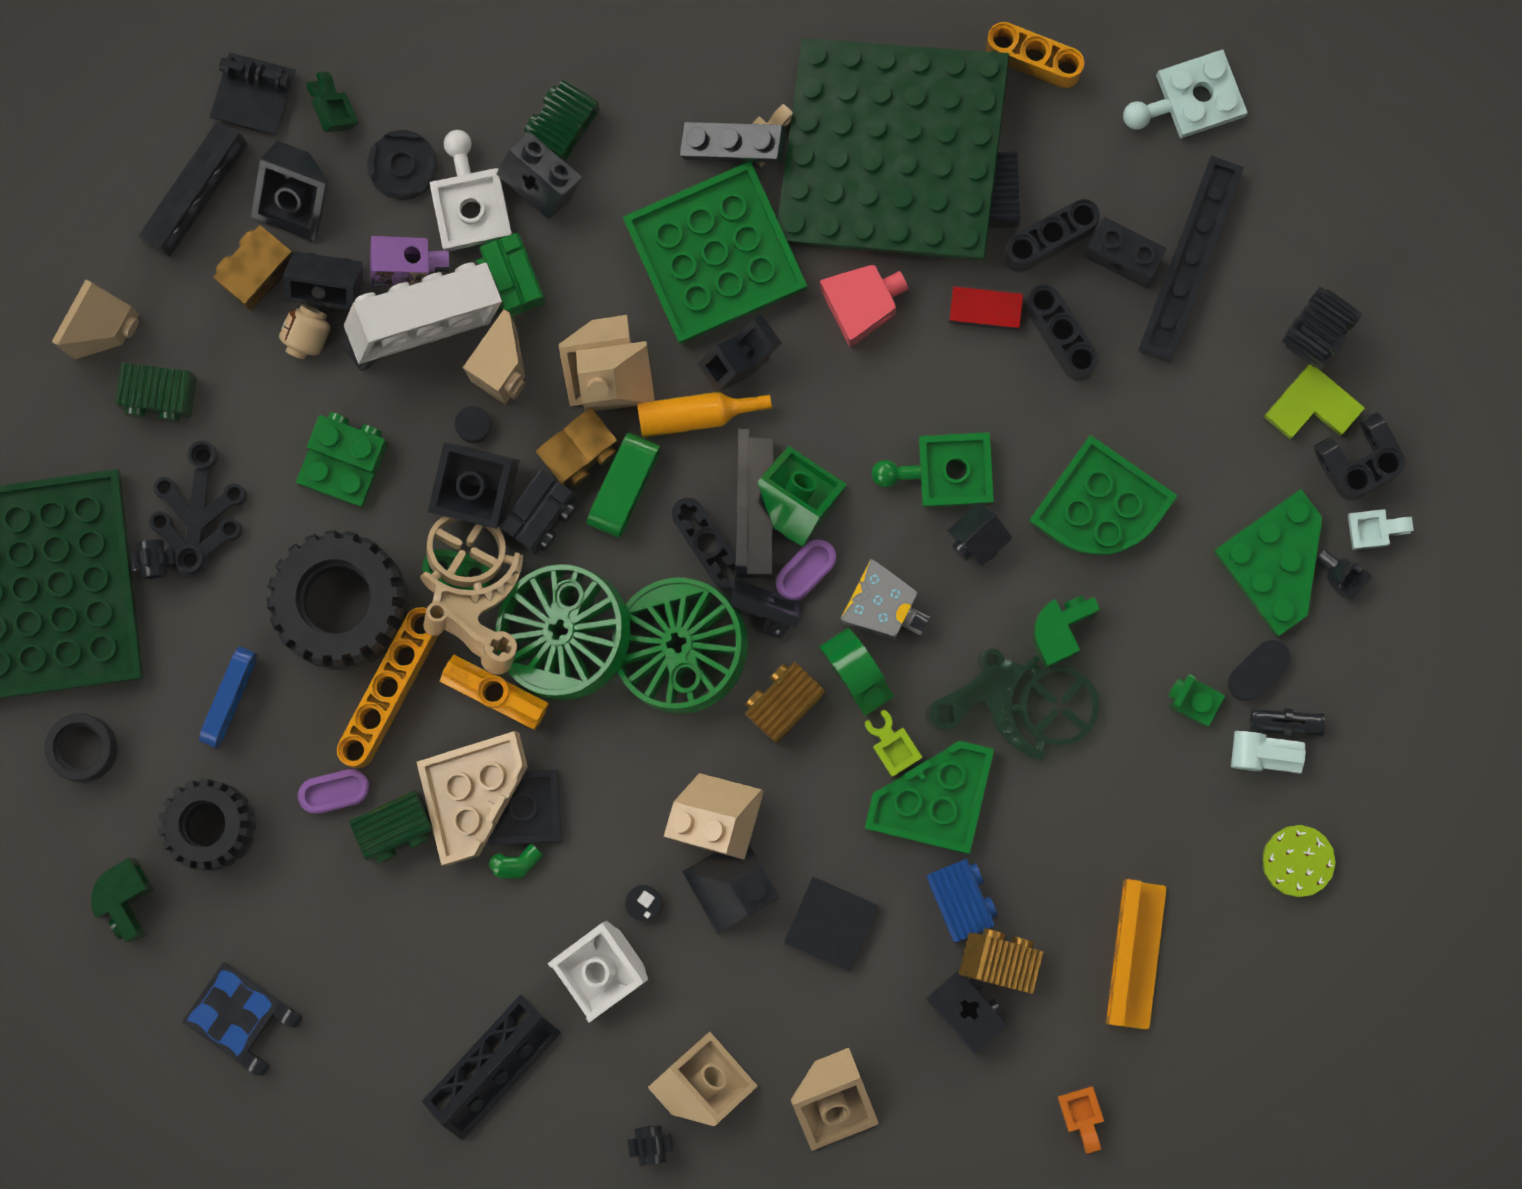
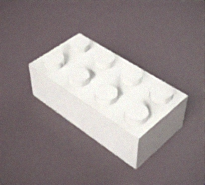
M470 262L457 267L455 272L447 275L437 272L424 277L422 282L409 286L408 282L394 285L388 290L389 292L376 296L374 292H370L357 297L352 304L344 328L358 364L488 325L502 300L487 263L475 266V263Z

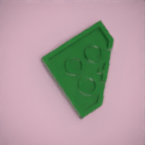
M1302 489L1213 551L1276 638L1308 616L1322 516Z
M958 741L890 784L882 787L872 794L864 829L970 854L994 749Z

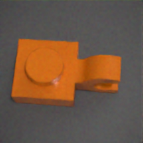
M1093 1086L1058 1096L1068 1132L1079 1129L1086 1154L1102 1150L1094 1124L1104 1122Z

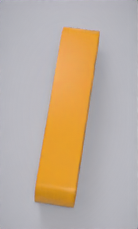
M415 608L407 614L337 746V756L345 765L356 769L364 768L373 760L439 636L430 635L427 632L418 634L414 630L416 620L426 615L427 608ZM404 648H412L415 654L414 660L409 665H400L397 658L399 652ZM388 679L396 680L398 684L397 692L391 697H383L381 686L384 681ZM370 711H378L381 715L380 724L374 729H367L364 725L366 714ZM354 742H360L364 747L363 756L357 761H351L347 756L348 747Z

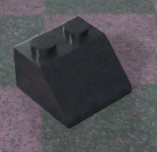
M444 443L428 512L498 529L513 492L520 459L454 443Z

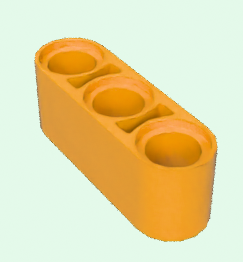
M1008 22L997 23L989 30L986 51L1009 53L1010 68L1062 88L1073 87L1080 80L1085 62L1082 54L1075 48ZM1006 37L1010 40L1011 45L1007 48H1000L995 45L994 39ZM1033 49L1038 50L1043 54L1044 58L1039 61H1033L1027 57L1026 52ZM1068 62L1074 65L1076 71L1067 74L1062 72L1058 65Z

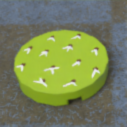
M1303 825L1285 827L1273 834L1264 846L1262 858L1263 872L1271 886L1284 895L1294 897L1310 896L1325 888L1333 876L1336 863L1334 850L1326 836L1314 828Z

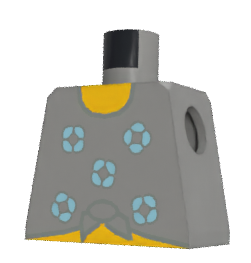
M870 559L840 618V623L851 628L895 640L901 627L921 636L930 616L912 608L918 594L916 590L878 562Z

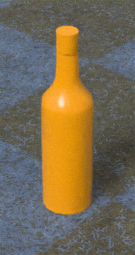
M721 392L637 403L642 438L721 427L738 414L772 409L770 395L737 399Z

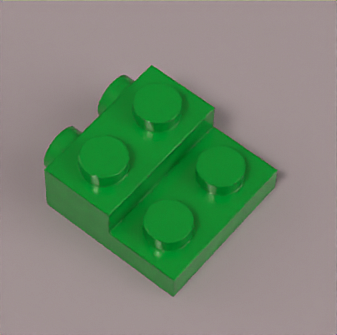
M330 412L328 418L319 415L306 446L308 452L296 483L363 509L389 443L384 438H381L382 431L372 426L363 424L360 430L349 426L350 420L337 413Z

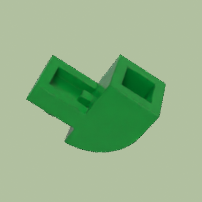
M1083 595L1076 597L1064 604L1066 609L1064 611H1061L1056 599H1054L1041 610L1034 623L1032 637L1035 649L1045 669L1080 652L1069 626L1099 612L1100 608L1095 597L1086 601Z
M849 627L819 646L831 668L843 682L864 716L894 697L875 661Z

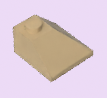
M85 280L55 334L52 343L75 360L123 345L126 337L130 338L135 333L139 323L137 319L139 313L127 303L92 282Z
M627 315L591 320L559 343L570 406L583 405L577 373L576 350L632 343Z
M646 341L576 350L577 373L585 411L590 408L594 412L638 406L637 403L655 401Z
M709 1032L648 1088L671 1115L715 1126L757 1087V1084L713 1034Z
M849 1048L816 1060L791 1098V1103L811 1151L879 1124Z

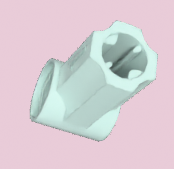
M1234 732L1231 768L1248 771H1263V769L1302 773L1306 753L1304 742L1266 738L1267 735L1255 732Z

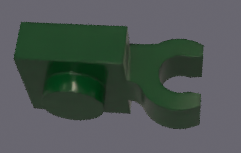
M317 72L315 75L318 81H308L306 86L309 94L315 98L312 101V105L324 132L352 130L359 122L346 92L337 93L330 72Z

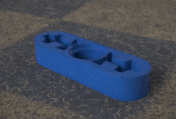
M241 646L234 652L202 726L199 742L214 748H218L221 745L256 664V652Z

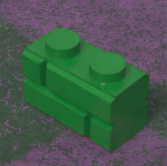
M519 233L508 235L479 248L483 257L477 259L478 265L487 263L502 300L497 311L506 310L513 317L546 303Z

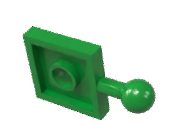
M990 432L919 436L920 465L897 466L890 460H880L873 466L871 471L872 480L882 488L891 487L898 480L921 479L922 508L973 506L978 502L982 505H993L994 503ZM952 461H959L966 467V474L961 479H952L946 473V466Z

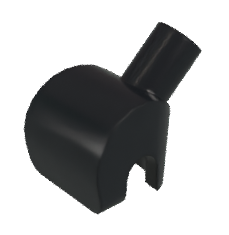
M1324 550L1317 558V561L1330 571L1327 575L1330 585L1345 599H1352L1372 577L1369 572L1359 567L1358 563L1345 558L1339 560L1327 550Z

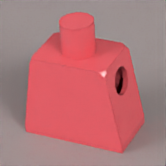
M869 265L820 281V291L849 347L858 343L895 316L896 306L892 298L909 290L900 271L882 279L875 265Z

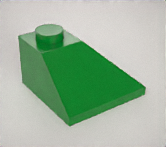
M790 446L783 451L757 483L773 528L802 547L818 529L847 486L845 482Z

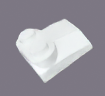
M608 921L602 922L548 963L550 967H553L580 1006L588 1022L593 1021L648 981L644 964L621 931Z

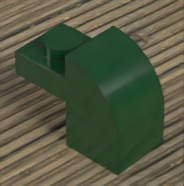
M127 858L106 870L96 881L91 894V907L94 917L104 919L111 916L112 920L109 921V925L115 936L119 940L123 938L125 942L133 943L146 936L129 904L154 890L137 859Z

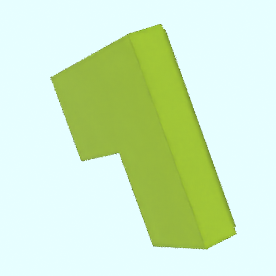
M1309 364L1264 415V418L1290 440L1312 414L1341 436L1365 407L1322 371Z

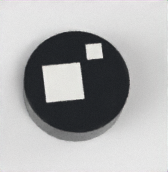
M639 885L631 889L627 894L625 906L632 918L638 921H649L659 914L662 900L660 894L653 887Z

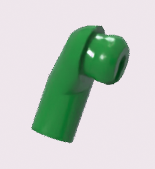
M531 843L519 857H505L501 853L494 855L489 861V867L493 871L494 876L500 879H520L526 876L544 854Z

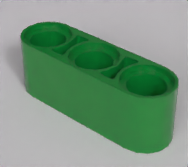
M630 432L626 434L591 508L586 522L587 525L618 539L622 536L661 451L660 445Z

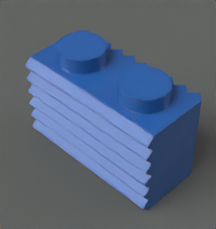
M964 859L926 875L953 943L967 938L970 932L977 934L983 931L984 928L989 929L995 926L992 919L998 917V914L990 896L983 898L978 885L983 884L984 881L976 863L969 865L968 860Z

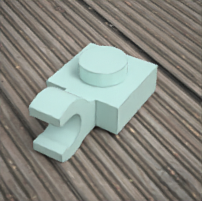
M1385 509L1348 514L1352 550L1386 547L1390 545L1389 535H1407L1414 531L1412 517L1386 520Z

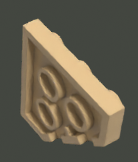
M513 731L417 761L441 865L448 866L481 854L528 767L519 732Z

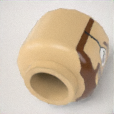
M301 305L299 309H291L279 333V339L287 346L285 352L305 360L307 355L315 356L320 354L331 330L330 324L325 320L327 315L306 305Z

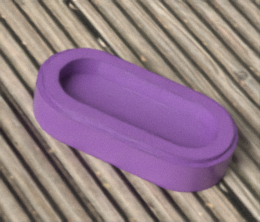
M819 539L808 542L779 571L776 577L778 593L787 599L795 601L805 598L834 568L836 552L833 546L827 541Z
M347 769L308 779L299 788L298 801L307 812L322 814L362 803L369 795L370 783L362 772L355 769Z

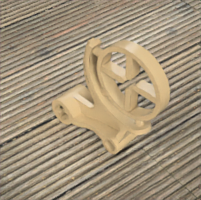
M443 516L431 528L426 545L427 560L434 572L432 574L424 572L420 576L423 584L434 592L433 602L426 610L423 624L424 630L434 636L441 634L443 630L454 634L473 653L481 657L484 669L492 674H503L512 666L517 650L516 641L509 633L503 631L494 632L479 623L478 617L500 604L510 594L519 578L523 555L515 553L513 557L505 554V540L499 527L495 529L476 524L467 538V547L473 546L485 527L496 539L499 557L496 559L473 547L470 551V557L491 569L474 577L457 576L455 574L465 559V551L460 550L448 570H445L438 563L433 552L434 538L456 550H459L462 545V541L459 538L442 530L447 524L462 520ZM502 563L511 565L508 572L498 582L486 588L482 587V584L491 580L498 573ZM441 578L445 582L454 586L473 587L474 590L456 589L446 584H443L439 581V579ZM498 650L503 651L499 656L495 655Z

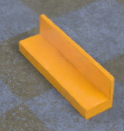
M1131 879L1123 880L1106 1024L1139 1029H1149L1166 898V887L1164 885L1142 883V881Z

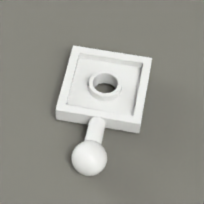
M453 130L444 139L445 151L454 157L457 177L429 182L444 251L482 245L495 240L498 241L512 234L501 178L496 174L498 168L476 173L470 172L467 154L471 149L472 143L469 135L462 130ZM466 203H478L481 206L479 215L471 219L462 215V208Z

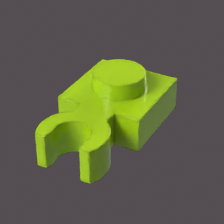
M883 710L880 714L885 720V726L881 729H876L867 720L865 721V728L872 736L879 737L881 742L874 745L873 749L890 776L894 777L921 760L922 756L904 728L894 733L891 728L892 718L886 710Z

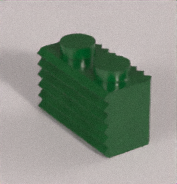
M562 80L558 87L553 85L548 90L543 100L545 107L539 115L533 114L530 117L524 132L526 134L531 132L565 162L599 112L600 107L597 100Z
M121 363L115 405L124 410V415L145 418L147 412L159 414L160 420L180 422V417L191 418L197 377L188 370Z
M416 791L407 793L349 820L364 858L367 861L376 860L377 864L396 857L397 853L395 850L408 844L410 849H413L430 841L428 834L433 833L431 820Z

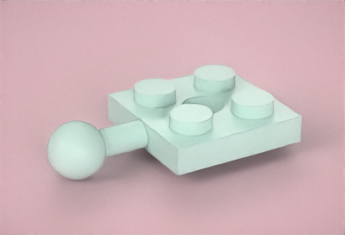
M1222 49L1159 70L1156 77L1165 99L1148 105L1138 101L1132 102L1124 109L1123 120L1129 128L1139 130L1146 127L1151 118L1170 112L1181 139L1244 118L1248 112ZM1197 86L1207 88L1211 99L1206 102L1198 101L1193 95V88Z

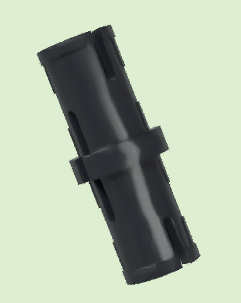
M1252 708L1250 713V731L1279 732L1285 737H1290L1292 733L1323 736L1325 731V714L1293 712L1292 708H1284L1283 711L1256 710ZM1272 721L1300 722V723H1302V724L1278 723V722H1272Z

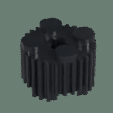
M1319 287L1309 299V303L1287 329L1282 342L1286 344L1285 347L1321 371L1331 356L1335 355L1346 341L1347 337L1345 335L1349 330L1353 329L1361 318L1362 313L1331 290Z

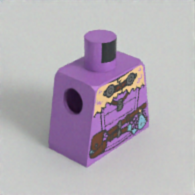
M371 236L369 252L370 287L394 286L403 282L414 285L422 282V279L428 276L429 272H449V252L428 251V239ZM407 260H415L417 263H409Z

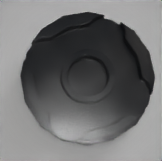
M404 129L390 131L383 135L384 137L378 142L374 143L368 155L367 167L368 174L376 189L385 196L397 200L413 199L426 192L430 187L429 182H433L435 179L437 159L431 145L424 137L416 132Z

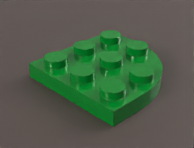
M1089 435L1028 523L1072 551L1087 555H1111L1128 550L1144 540L1157 526L1178 495L1095 437Z

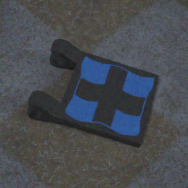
M223 962L182 1023L239 1062L252 1074L263 1076L269 1068V1063L250 1052V1049L273 1015L288 1027H297L302 1020V1015L279 1001L226 962Z

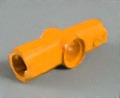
M454 654L444 668L440 679L442 684L534 731L541 723L549 706V703ZM491 684H501L504 692L500 700L495 702L488 701L485 694L486 689Z

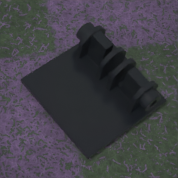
M229 52L228 57H222L219 64V71H222L223 74L210 118L277 135L296 70Z

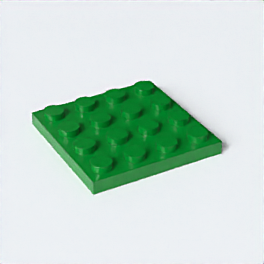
M751 162L742 164L623 216V221L679 345L807 289L804 277Z

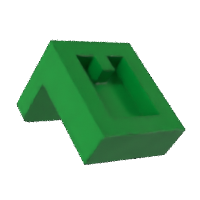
M1190 673L1185 676L1184 680L1177 678L1168 694V697L1173 699L1169 708L1208 728L1225 695L1195 679L1196 676Z

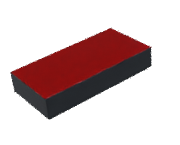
M953 286L949 323L1019 331L1023 294Z

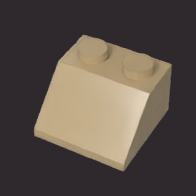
M503 310L463 366V369L472 383L505 405L510 398L515 400L519 396L526 382L523 381L525 371L517 328L510 313Z
M699 773L673 802L664 837L744 860L764 790Z

